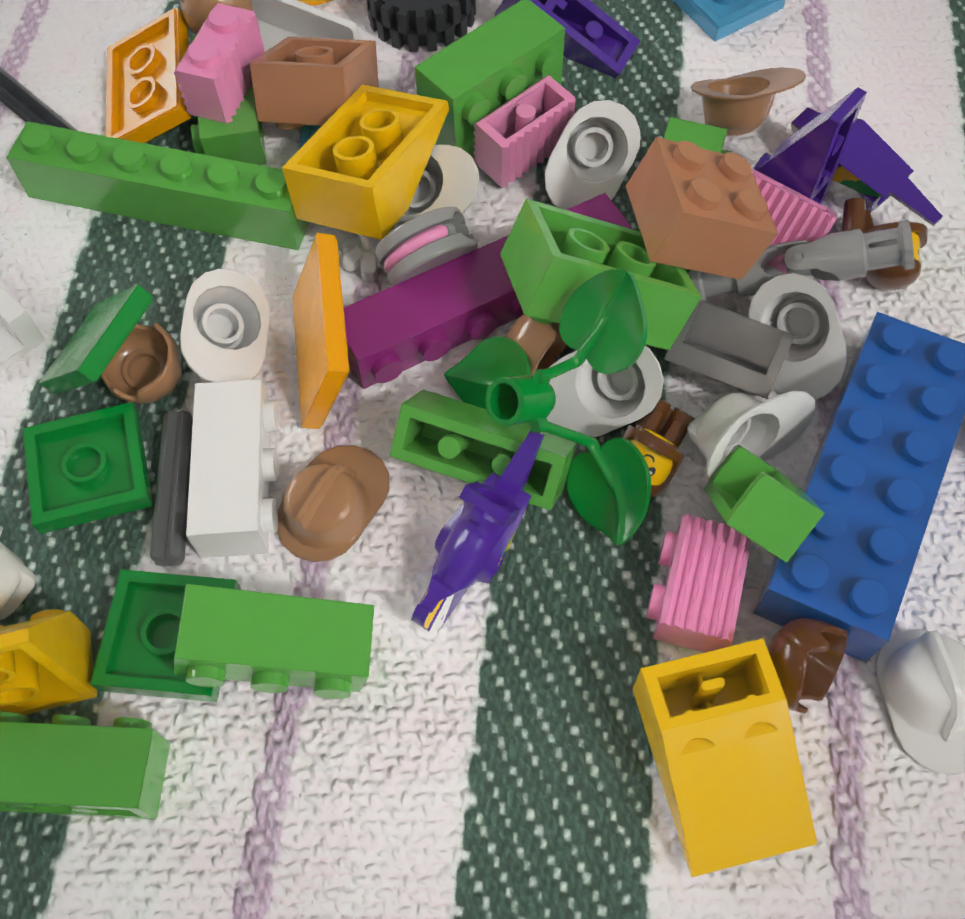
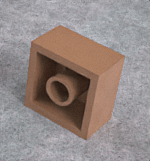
M288 36L250 62L258 122H273L280 129H297L304 125H318L321 127L362 84L379 88L376 41Z
M656 137L626 185L650 262L742 280L778 235L768 211L767 202L762 197L753 176L751 165L746 159L736 153L728 152L722 154L700 148L689 141L675 142Z

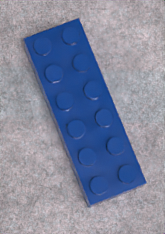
M877 311L856 351L802 488L825 514L787 563L775 556L753 614L782 627L798 618H812L847 630L848 641L844 654L865 663L889 641L965 414V343Z

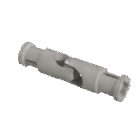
M909 220L900 221L897 228L863 233L861 229L831 233L811 243L809 241L796 240L771 244L742 280L690 270V279L702 296L701 300L705 301L706 297L736 292L740 297L755 295L762 284L774 278L764 273L765 266L770 260L781 254H785L784 262L787 266L788 274L796 273L811 277L814 280L842 281L866 277L867 271L900 265L905 270L914 269L911 227Z

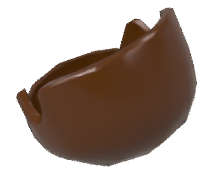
M798 618L787 623L772 636L767 649L785 694L789 710L806 714L808 708L799 702L801 699L814 701L824 699L844 656L848 641L847 630L818 619Z

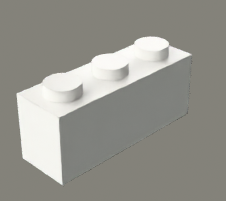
M262 379L195 383L186 536L200 558L269 553V533L277 532L278 509L275 498H270V481H278L279 478L278 454L276 448H271V433L279 432L280 416L277 400L268 399Z

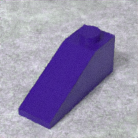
M503 0L494 16H497L521 0ZM530 0L565 27L563 57L616 78L621 73L640 43L638 38L590 0Z
M859 87L854 89L788 137L772 155L767 152L763 154L754 169L822 204L867 92Z

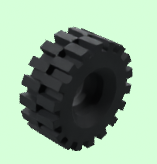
M366 0L368 18L373 32L378 31V38L384 43L391 38L392 47L399 50L403 44L409 45V52L419 53V46H427L428 52L438 51L437 44L443 42L445 47L449 46L454 42V36L459 38L467 34V27L472 28L475 22L476 0Z

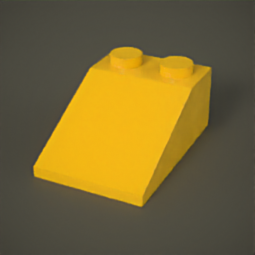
M362 84L282 167L296 219L382 240L409 209L448 114V101Z
M58 609L44 610L33 614L29 621L9 626L0 625V712L28 715L97 697V690L90 685L94 671L90 629L71 611Z

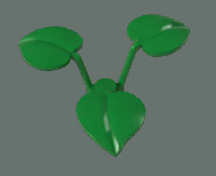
M610 269L593 276L577 288L566 302L560 317L559 332L563 342L572 349L577 350L572 358L547 369H538L533 375H530L531 365L522 347L511 338L499 336L485 339L479 343L467 356L444 373V377L463 402L487 409L491 419L498 425L511 426L529 423L534 433L546 432L588 448L590 452H584L576 456L569 467L567 476L568 494L580 516L591 526L604 533L615 546L626 543L641 525L649 506L651 475L644 456L634 444L625 438L611 439L600 447L599 442L595 438L548 422L547 417L553 410L556 402L555 391L549 384L551 379L580 367L586 359L590 366L598 373L615 374L627 370L640 357L647 339L648 322L637 280L628 269Z

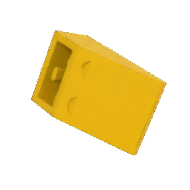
M764 638L640 669L632 690L691 878L818 844L787 700Z

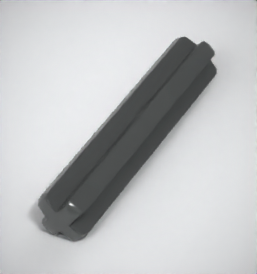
M185 410L178 412L168 411L164 415L162 422L150 547L151 559L155 565L162 567L179 566L185 560L193 425L191 413Z

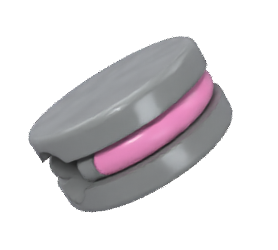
M442 207L421 214L391 231L378 243L375 254L380 264L384 266L391 286L478 249V244L473 234L469 235V229L465 225L466 220L460 209L457 207Z

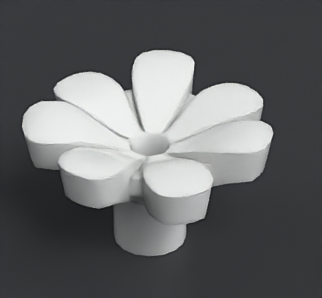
M357 234L358 237L346 238L342 244V253L344 254L343 267L347 271H354L361 267V277L364 281L368 282L375 281L378 278V268H381L386 273L384 266L380 264L375 254V249L381 240Z

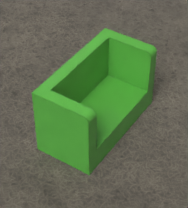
M741 445L733 447L703 488L726 524L786 563L825 514L790 477Z

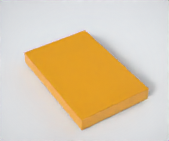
M178 7L173 8L107 47L106 136L146 143L191 118V114L186 111L187 106L183 104L185 101L181 97L183 92L178 89L180 86L176 82L178 77L173 74L189 47L188 25Z
M316 233L292 296L301 428L320 429L323 426L349 374L338 243L335 235Z

